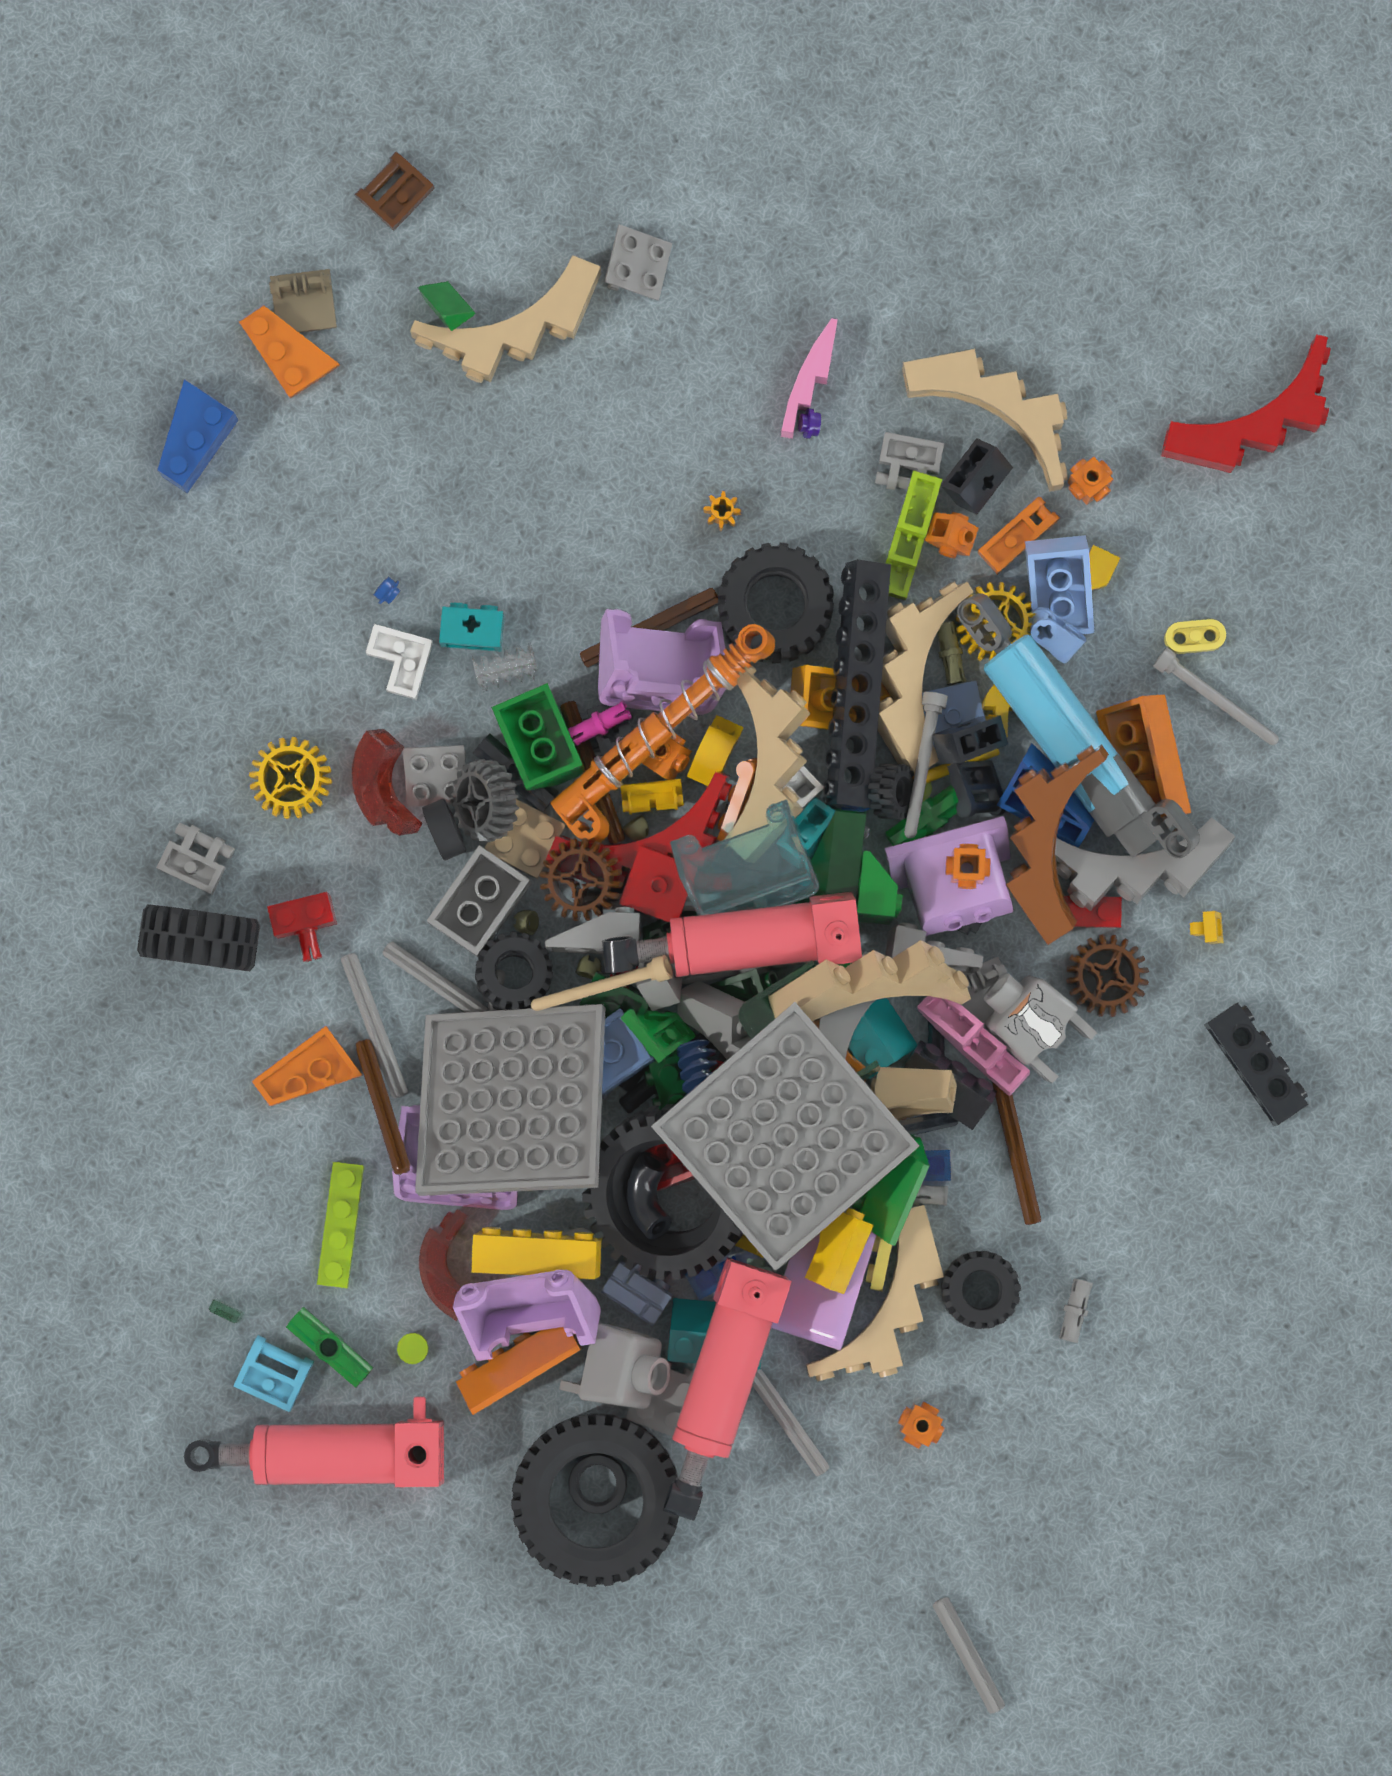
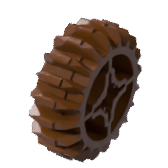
M576 838L570 839V849L565 842L559 843L561 854L554 849L551 850L549 854L555 861L544 860L542 864L550 870L549 872L543 871L539 874L542 878H548V883L541 884L540 889L545 890L549 888L551 892L544 896V900L549 901L553 898L556 900L551 907L553 911L563 906L561 916L564 918L568 917L572 910L574 921L580 920L582 912L586 921L592 919V910L598 917L603 915L601 905L608 910L613 907L607 898L618 899L620 896L612 888L623 886V882L614 881V876L621 875L622 870L617 869L613 871L611 867L618 862V859L612 858L608 861L606 857L610 854L611 850L605 848L599 853L601 842L595 841L592 847L589 848L590 841L587 838L582 839L580 847ZM574 854H579V860L576 862L572 872H559L561 865L567 858ZM589 857L593 858L600 865L604 878L592 873L590 861H588ZM581 870L584 878L593 881L582 884L583 888H581L579 881L567 877L580 875L579 871ZM558 881L570 886L574 902L568 900L563 895ZM590 887H603L600 896L594 902L583 905L584 897H586Z
M1103 934L1098 936L1099 945H1096L1092 938L1087 939L1089 950L1079 945L1076 949L1082 956L1079 957L1072 954L1069 958L1077 964L1076 967H1066V972L1075 973V977L1066 979V984L1075 983L1077 987L1069 991L1070 996L1080 993L1082 997L1077 1000L1076 1004L1080 1006L1085 1001L1089 1002L1086 1008L1087 1013H1091L1094 1007L1097 1006L1098 1017L1104 1015L1105 1008H1108L1110 1017H1115L1117 1006L1122 1014L1127 1013L1128 1008L1125 1002L1132 1007L1137 1006L1138 1002L1133 995L1138 997L1145 995V992L1139 989L1138 985L1147 986L1149 983L1147 979L1140 978V975L1148 973L1149 969L1147 967H1138V964L1145 961V957L1140 956L1135 959L1133 954L1138 951V947L1134 946L1127 951L1125 948L1128 944V939L1126 938L1121 941L1119 946L1116 945V935L1110 937L1109 944H1106V938ZM1097 952H1114L1109 962L1105 965L1096 962L1092 963L1087 960L1092 954ZM1122 957L1131 969V983L1126 981L1127 979L1119 972ZM1114 962L1111 970L1114 972L1112 975H1115L1114 980L1116 981L1110 980L1100 989L1103 983L1101 980L1103 976H1100V971H1106ZM1083 969L1087 970L1096 980L1093 994L1087 990L1084 984ZM1108 987H1116L1127 992L1122 998L1117 1000H1101L1103 993H1105Z

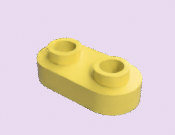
M1214 619L1177 622L1167 629L1164 642L1166 647L1176 654L1215 651L1225 642L1226 629L1222 623ZM1207 631L1213 632L1215 640L1207 641L1204 633ZM1176 634L1184 636L1185 642L1183 644L1175 642L1174 636Z
M877 1235L872 1249L873 1252H877L875 1265L869 1264L865 1282L871 1283L870 1289L882 1292L892 1245Z

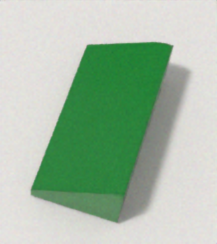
M448 281L418 287L426 303L450 331H453L476 314Z

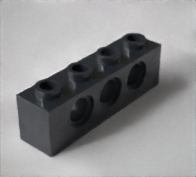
M1237 1002L1205 1023L1204 1026L1272 1125L1278 1126L1309 1105L1305 1100L1308 1095L1298 1081L1293 1083L1287 1074L1290 1069L1281 1056L1275 1057L1270 1049L1273 1045L1264 1031H1257L1252 1023L1255 1018L1247 1006L1243 1005L1241 1007ZM1236 1029H1242L1248 1035V1041L1244 1046L1236 1044L1233 1039ZM1255 1054L1261 1055L1265 1059L1266 1065L1262 1071H1256L1251 1065V1058ZM1272 1080H1278L1283 1086V1092L1279 1097H1275L1269 1092L1268 1087Z

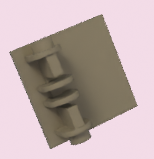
M330 269L270 276L271 282H269L273 297L274 314L299 333L337 328Z

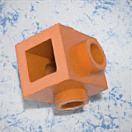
M1092 457L1089 461H1086L1083 458L1070 469L1072 474L1068 480L1070 485L1068 488L1077 500L1080 501L1082 499L1088 505L1093 500L1096 502L1101 501L1111 492L1109 487L1113 481L1111 477L1113 473L1103 460L1099 462L1095 457ZM1091 473L1097 481H1089L1087 474Z
M934 512L925 541L939 549L938 553L945 557L955 559L957 555L970 556L979 528L968 522L969 517L957 512H952L951 514Z
M676 734V739H668L654 752V758L648 757L642 764L663 778L674 780L677 774L687 767L690 760L689 755L692 751L684 746L686 740Z
M959 844V848L953 849L952 856H946L945 874L951 875V883H958V888L976 889L977 884H982L985 877L990 876L991 860L990 858H985L986 849H978L977 844ZM969 863L972 865L973 871L971 873H964L961 870V865Z
M924 1401L921 1407L915 1403L911 1409L906 1406L898 1420V1423L902 1425L899 1431L905 1434L903 1440L918 1449L922 1444L927 1447L930 1446L931 1442L937 1444L945 1427L941 1426L943 1419L937 1416L940 1410ZM920 1420H925L928 1423V1428L924 1432H920L916 1428V1424Z

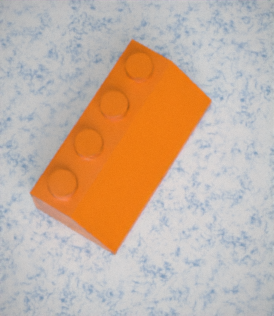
M1165 695L1141 696L1096 711L1099 728L1155 804L1164 799H1171L1182 808L1186 815L1190 814L1191 808ZM1165 813L1160 814L1161 818H1167Z
M564 1327L540 1330L532 1336L529 1332H526L512 1340L515 1346L504 1352L502 1347L492 1352V1359H488L489 1362L478 1368L474 1363L459 1372L462 1378L456 1381L472 1415L583 1349L575 1334L567 1337Z

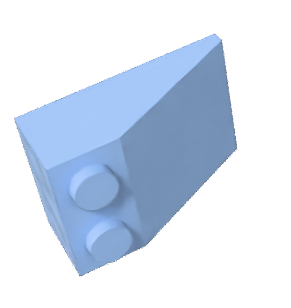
M1086 535L1025 541L1029 597L1032 602L1031 612L1040 607L1048 608L1064 621L1075 626L1082 634L1094 633L1090 558Z

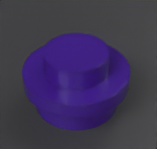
M807 408L805 414H800L798 430L803 432V437L806 439H810L811 436L817 437L821 428V414L814 412V409Z

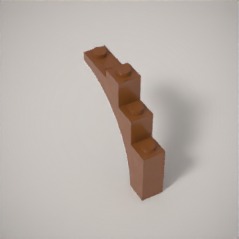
M1102 744L1095 749L1090 745L1076 755L1079 760L1068 766L1064 762L1050 772L1053 777H1050L1044 768L1038 772H1035L1034 769L1029 770L1018 778L1020 784L1014 790L1034 819L1027 816L1014 825L1016 830L1010 838L1029 866L1022 863L1010 872L1012 877L1009 878L1006 886L1047 945L1071 931L1077 922L1064 899L1058 880L1055 857L1057 831L1063 810L1073 791L1090 772L1107 759L1109 754Z

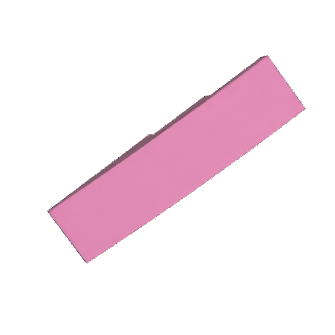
M831 319L813 344L799 371L788 401L781 437L793 439L797 411H806L807 408L811 407L814 384L827 385L838 319Z
M927 996L917 1006V1010L963 1056L1007 1095L1010 1096L1030 1075V1070L1008 1053L1007 1047L984 1028V1023L961 1004L947 999Z

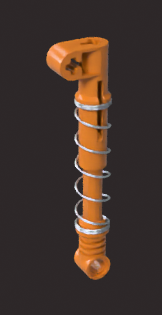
M750 624L742 628L738 638L735 640L736 645L731 643L729 645L730 650L727 648L723 650L725 655L720 653L718 656H711L707 661L703 662L704 675L695 683L689 680H682L681 688L683 693L673 702L661 699L659 703L661 712L659 714L653 712L647 718H639L636 728L625 737H618L616 745L604 756H596L591 761L590 768L550 802L554 810L576 837L581 840L587 838L590 843L605 840L610 830L609 823L595 803L610 790H617L623 785L622 780L627 775L633 777L632 771L648 757L654 758V752L668 739H676L673 728L687 716L698 720L695 709L706 699L711 697L719 701L720 697L717 693L719 688L732 690L737 685L738 678L740 677L739 672L744 674L746 672L745 667L748 669L752 667L750 662L755 664L757 661L769 657L775 648V639L770 632L756 624ZM757 635H761V645L756 649H752V639ZM685 682L691 684L687 690L684 689L683 684ZM665 701V702L670 703V704L663 710L662 702ZM583 815L585 819L592 821V832L588 831L590 827L587 823L577 819Z

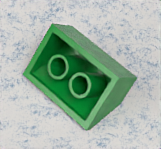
M548 683L491 707L526 790L557 786L579 777L585 772Z
M864 851L861 857L856 901L858 922L890 925L893 918H897L899 913H901L903 894H897L898 885L870 851Z
M914 1135L911 1137L917 1142L919 1147L851 1205V1208L865 1214L864 1221L874 1225L871 1232L894 1246L929 1169V1162L922 1139Z

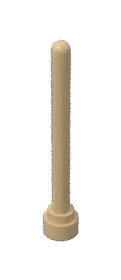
M666 955L652 958V962L647 963L646 967L534 999L531 1002V1008L534 1011L544 1010L650 978L652 981L657 980L658 982L669 980L673 977L672 966Z

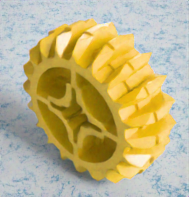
M991 582L987 583V593L980 586L976 587V594L982 593L991 600L1002 601L998 609L1000 612L1004 611L1002 615L1011 627L1012 636L1016 637L1013 642L1024 635H1031L1028 632H1031L1033 624L1029 623V618H1033L1036 614L1032 612L1027 613L1031 609L1032 602L1022 603L1026 597L1025 592L1020 593L1018 597L1014 596L1013 594L1016 591V586L1014 585L1010 587L1009 592H1005L1004 582L999 583L998 591H994ZM972 603V612L980 616V610L977 609L978 606ZM1010 605L1016 609L1020 616L1021 629L1015 627L1016 624L1008 618L1007 612ZM957 615V616H956V621L959 622V623H961V621H960V619H959V617H958V615ZM986 619V620H984V621L981 622V623H982V625H984V624L988 623V621H987V619ZM964 625L956 628L957 634H967L961 638V645L969 642L972 643L967 650L969 654L974 653L976 649L980 650L977 657L979 661L983 660L985 653L990 654L989 661L997 655L994 650L986 651L979 647Z
M296 737L291 738L290 746H287L284 738H279L280 748L276 749L275 745L269 742L268 747L272 752L267 755L265 751L260 750L258 753L264 760L262 762L258 760L252 761V765L259 768V772H249L251 778L258 779L257 782L250 784V789L261 790L254 796V799L262 801L266 798L262 804V808L265 811L274 805L272 809L273 816L277 817L281 810L284 809V818L290 819L291 810H294L296 817L300 819L302 818L301 808L305 807L306 811L312 814L314 811L309 804L314 801L319 807L323 805V802L317 796L319 794L323 796L329 795V791L322 788V784L331 785L332 780L328 777H323V775L329 774L332 770L330 766L321 767L327 761L325 755L315 758L320 750L317 746L307 751L309 748L308 740H303L300 747H298V739ZM290 754L303 756L300 761L297 760L289 766L277 761L278 758ZM310 763H312L315 772V780L311 789L303 782V775ZM270 767L278 774V781L271 794L266 783ZM279 769L291 774L295 771L294 776L302 787L300 788L295 783L291 784L290 782L288 785H285L287 780ZM292 790L298 791L305 796L293 802L278 800L282 795L284 796Z

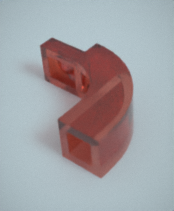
M385 729L368 730L364 733L357 746L352 764V785L359 808L372 826L387 824V828L399 836L417 833L423 823L398 800L392 785L393 768L404 746Z
M457 1209L455 1213L449 1211L439 1225L443 1228L441 1233L432 1228L428 1229L419 1255V1271L425 1291L433 1303L455 1321L459 1320L454 1312L453 1304L455 1296L462 1285L450 1274L447 1265V1253L450 1244L469 1217L460 1209Z

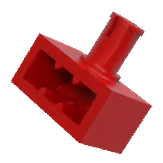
M328 892L267 906L273 934L277 939L293 935L298 936L303 962L312 961L310 948L313 959L318 960L322 958L316 931L321 928L337 925L331 895Z

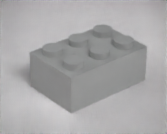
M479 845L429 916L427 922L479 958L481 950H484L486 943L494 939L532 883L530 879Z

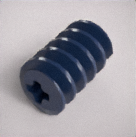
M707 1040L687 1042L676 1049V1055L680 1058L678 1067L682 1070L680 1078L685 1081L682 1084V1089L687 1094L713 1073L710 1072L711 1069L718 1066L717 1061L708 1060V1058L716 1055V1050L706 1049V1046L710 1044Z

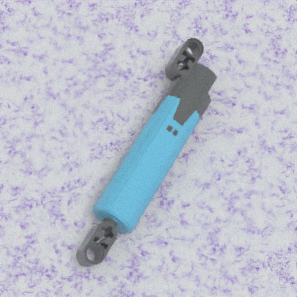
M979 593L962 601L957 610L961 623L979 647L986 651L994 650L997 654L984 665L983 670L1053 765L1058 767L1064 762L1068 766L1079 760L1076 755L1090 745L1095 749L1102 744L1108 752L1107 759L1090 772L1073 791L1108 838L1115 834L1132 858L1157 840L1166 852L1174 858H1183L1195 849L1199 844L1200 834L1182 808L1171 799H1164L1155 804L1031 635H1024L1011 643V627L987 595ZM972 603L978 606L980 610V616H977L972 612ZM987 619L988 623L982 625L981 622ZM993 631H994V632L996 633V635H997V636H995L994 638H993L992 635H991V633H992ZM1165 813L1167 818H1161L1160 814ZM1175 825L1176 828L1171 832L1170 828ZM1177 835L1183 836L1186 839L1187 847L1178 843Z

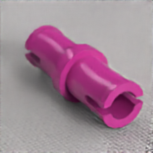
M621 701L619 704L601 713L596 711L591 714V718L568 728L570 736H575V739H573L574 743L578 746L598 734L605 735L608 733V729L627 719H631L629 709L624 711L627 707L625 702Z

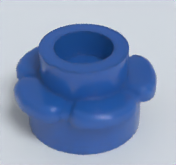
M388 576L376 589L373 595L379 599V604H382L384 601L390 604L401 590L397 588L398 580L395 582Z

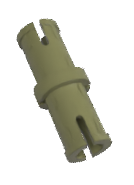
M955 621L944 622L937 635L940 644V652L938 654L939 658L943 661L946 683L950 685L965 682L966 678L961 659L963 650L959 648Z

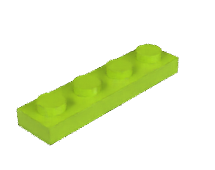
M333 1162L317 1285L348 1288L364 1165Z

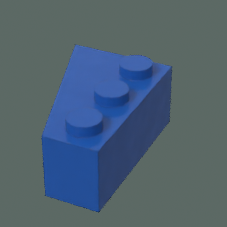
M184 379L158 466V472L161 476L188 494L238 422L235 413Z
M1033 743L1028 748L997 806L1021 819L1027 816L1031 819L1034 818L1014 791L1018 784H1020L1018 778L1031 769L1038 772L1042 768L1046 770L1050 777H1053L1050 772L1056 768ZM1074 792L1063 810L1057 838L1079 848L1090 830L1094 819Z

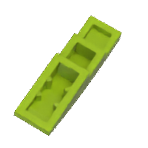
M914 470L885 564H891L889 596L905 601L942 482L940 478Z

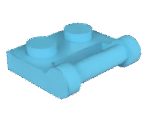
M258 1335L234 1383V1387L291 1412L314 1361L307 1357L302 1359L266 1342V1338ZM260 1353L298 1370L295 1379L257 1362Z

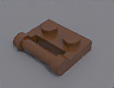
M395 152L389 158L390 162L364 189L360 188L354 194L363 205L368 207L393 231L435 189L434 185L398 152ZM399 169L403 171L404 174L376 201L373 196Z

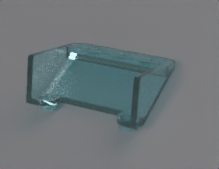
M787 799L768 806L766 809L768 824L704 848L701 847L697 838L692 835H687L670 842L679 878L698 916L788 905L808 898L818 891V878Z

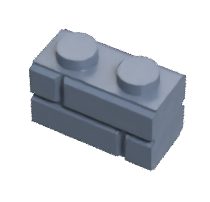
M620 1261L601 1293L653 1326L673 1294L668 1292L671 1286L663 1280L656 1279V1276L652 1281L645 1276L639 1275L641 1266L638 1264L630 1271L623 1267L625 1263Z

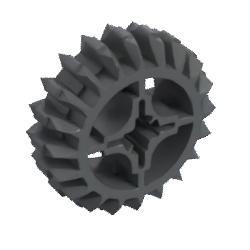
M480 759L463 765L462 770L457 772V780L453 781L455 791L451 792V795L454 797L452 806L455 807L456 811L454 817L459 819L458 828H464L465 836H471L472 840L493 842L496 839L506 837L508 831L513 830V822L517 821L515 811L520 809L516 805V799L519 796L515 794L514 790L517 784L511 782L512 774L506 773L505 765H499L498 761Z

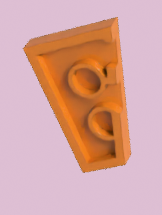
M262 306L239 322L290 399L340 366L338 362L265 306Z
M325 1026L255 1078L252 1083L269 1106H274L361 1077L363 1074L328 1027Z

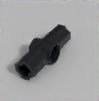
M490 733L473 752L479 760L498 761L499 765H505L506 773L509 768L516 765L510 750ZM522 779L518 781L511 780L512 783L517 784L515 790L542 813L560 793L553 786L526 790Z

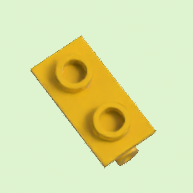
M681 779L625 784L620 787L623 812H629V815L636 812L650 811V808L678 810V807L684 806Z

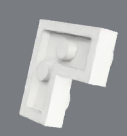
M374 624L366 654L394 662L386 689L387 692L417 700L433 640Z

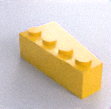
M482 1227L481 1231L473 1235L471 1270L473 1273L531 1275L555 1270H569L580 1279H596L600 1276L601 1238H593V1233L574 1232V1236L562 1235V1231L545 1230L542 1234L531 1233V1229L506 1231L498 1227Z

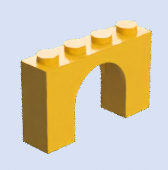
M848 1208L846 1212H843L820 1232L817 1250L804 1278L838 1293H845L874 1226L863 1220L865 1214ZM743 1234L735 1246L763 1257Z

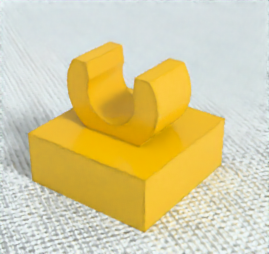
M1217 911L1203 912V922L1190 923V935H1204L1205 943L1209 944L1224 943L1221 913Z

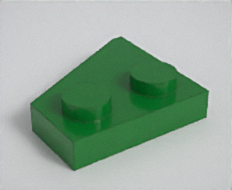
M630 1009L621 1017L622 1021L644 1045L646 1051L658 1063L674 1054L680 1045L691 1042L696 1037L694 1032L675 1012L659 1013L657 1011H647L644 1015H636L635 1011Z

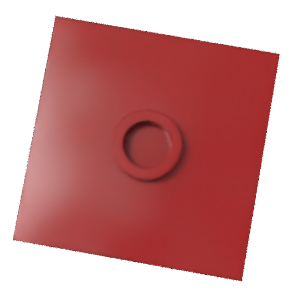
M640 845L619 904L634 908L637 911L670 922V919L680 918L699 866Z

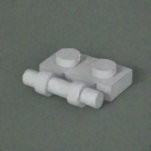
M885 432L879 464L889 465L890 471L889 474L877 472L875 483L886 485V489L895 490V488L908 489L911 478L898 476L899 468L938 475L944 443Z
M180 822L175 830V834L184 837L181 846L169 841L156 868L213 895L226 867L216 863L219 855L231 859L235 848L225 844L226 841L219 837L214 839L202 833L200 828L194 825L189 827ZM195 843L209 849L206 857L191 851Z

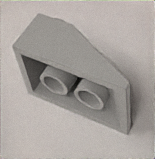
M616 907L615 912L605 913L545 940V947L548 952L603 954L602 940L631 936L640 943V913H635L634 908Z

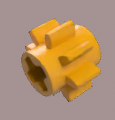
M722 491L721 497L718 498L710 495L711 507L705 506L703 508L704 513L711 514L707 524L711 525L714 522L719 524L720 531L723 530L724 524L727 523L734 527L735 520L733 515H741V509L734 508L737 497H733L730 500L726 497L725 491ZM720 505H726L727 512L724 517L719 516V512L716 511L719 510Z

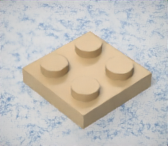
M516 799V805L520 809L515 811L517 821L513 822V830L508 831L506 837L496 839L493 842H487L484 849L503 862L538 879L540 872L545 867L542 863L547 858L555 836L562 834L566 824Z

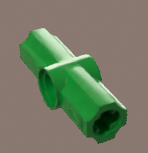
M950 785L934 798L930 797L922 802L917 834L914 838H907L904 831L907 818H904L886 831L884 834L890 844L896 846L924 838L925 836L928 837L934 834L933 832L938 828L945 826L949 819L957 814L956 806L959 801L955 789Z
M302 1307L286 1326L288 1330L313 1350L319 1359L329 1364L355 1388L363 1382L374 1368L345 1343L341 1336L330 1330L305 1307ZM328 1338L335 1340L338 1346V1350L333 1356L326 1355L322 1350V1344Z

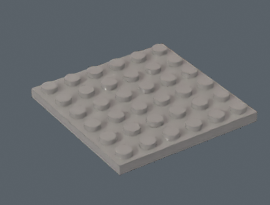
M796 1002L791 1004L651 1125L775 1271L919 1147L917 1142Z
M602 1004L550 1007L540 1011L515 1009L426 1015L415 1193L419 1196L597 1188L599 1182L606 1008Z

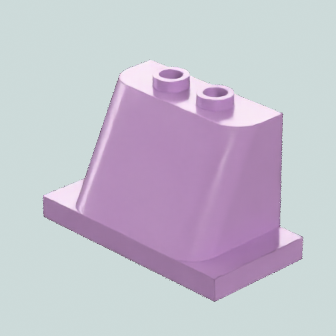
M1004 816L885 848L889 875L898 885V890L908 887L921 929L926 931V936L947 930L954 931L962 926L976 922L984 923L991 918L1013 912L1011 898L1000 863L1010 859L1008 828ZM959 844H977L978 849H986L985 858H990L991 860L990 876L985 877L982 884H977L976 889L958 888V883H951V875L945 874L946 856H952L953 849L959 848ZM964 863L961 865V870L964 873H971L973 871L971 864Z

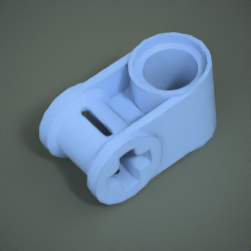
M1040 607L1032 611V613L1036 614L1033 618H1029V623L1033 624L1031 626V636L1048 650L1057 660L1067 663L1086 642L1085 636L1075 626L1067 623L1048 608Z

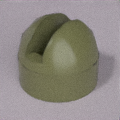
M642 815L634 818L622 828L627 837L633 841L642 840L649 834L648 823Z
M521 910L514 915L516 924H513V927L517 932L528 935L536 933L539 926V917L536 911Z
M586 955L579 960L575 973L579 976L593 979L597 970L601 972L602 965L597 957L592 962L589 961L590 955Z

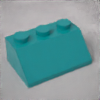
M882 998L875 1000L861 1017L853 1032L848 1051L869 1069L867 1080L878 1074L879 1067H889L912 1052L917 1046V1042L889 1000Z
M673 1298L667 1361L697 1364L716 1302ZM761 1360L758 1366V1370L761 1369Z

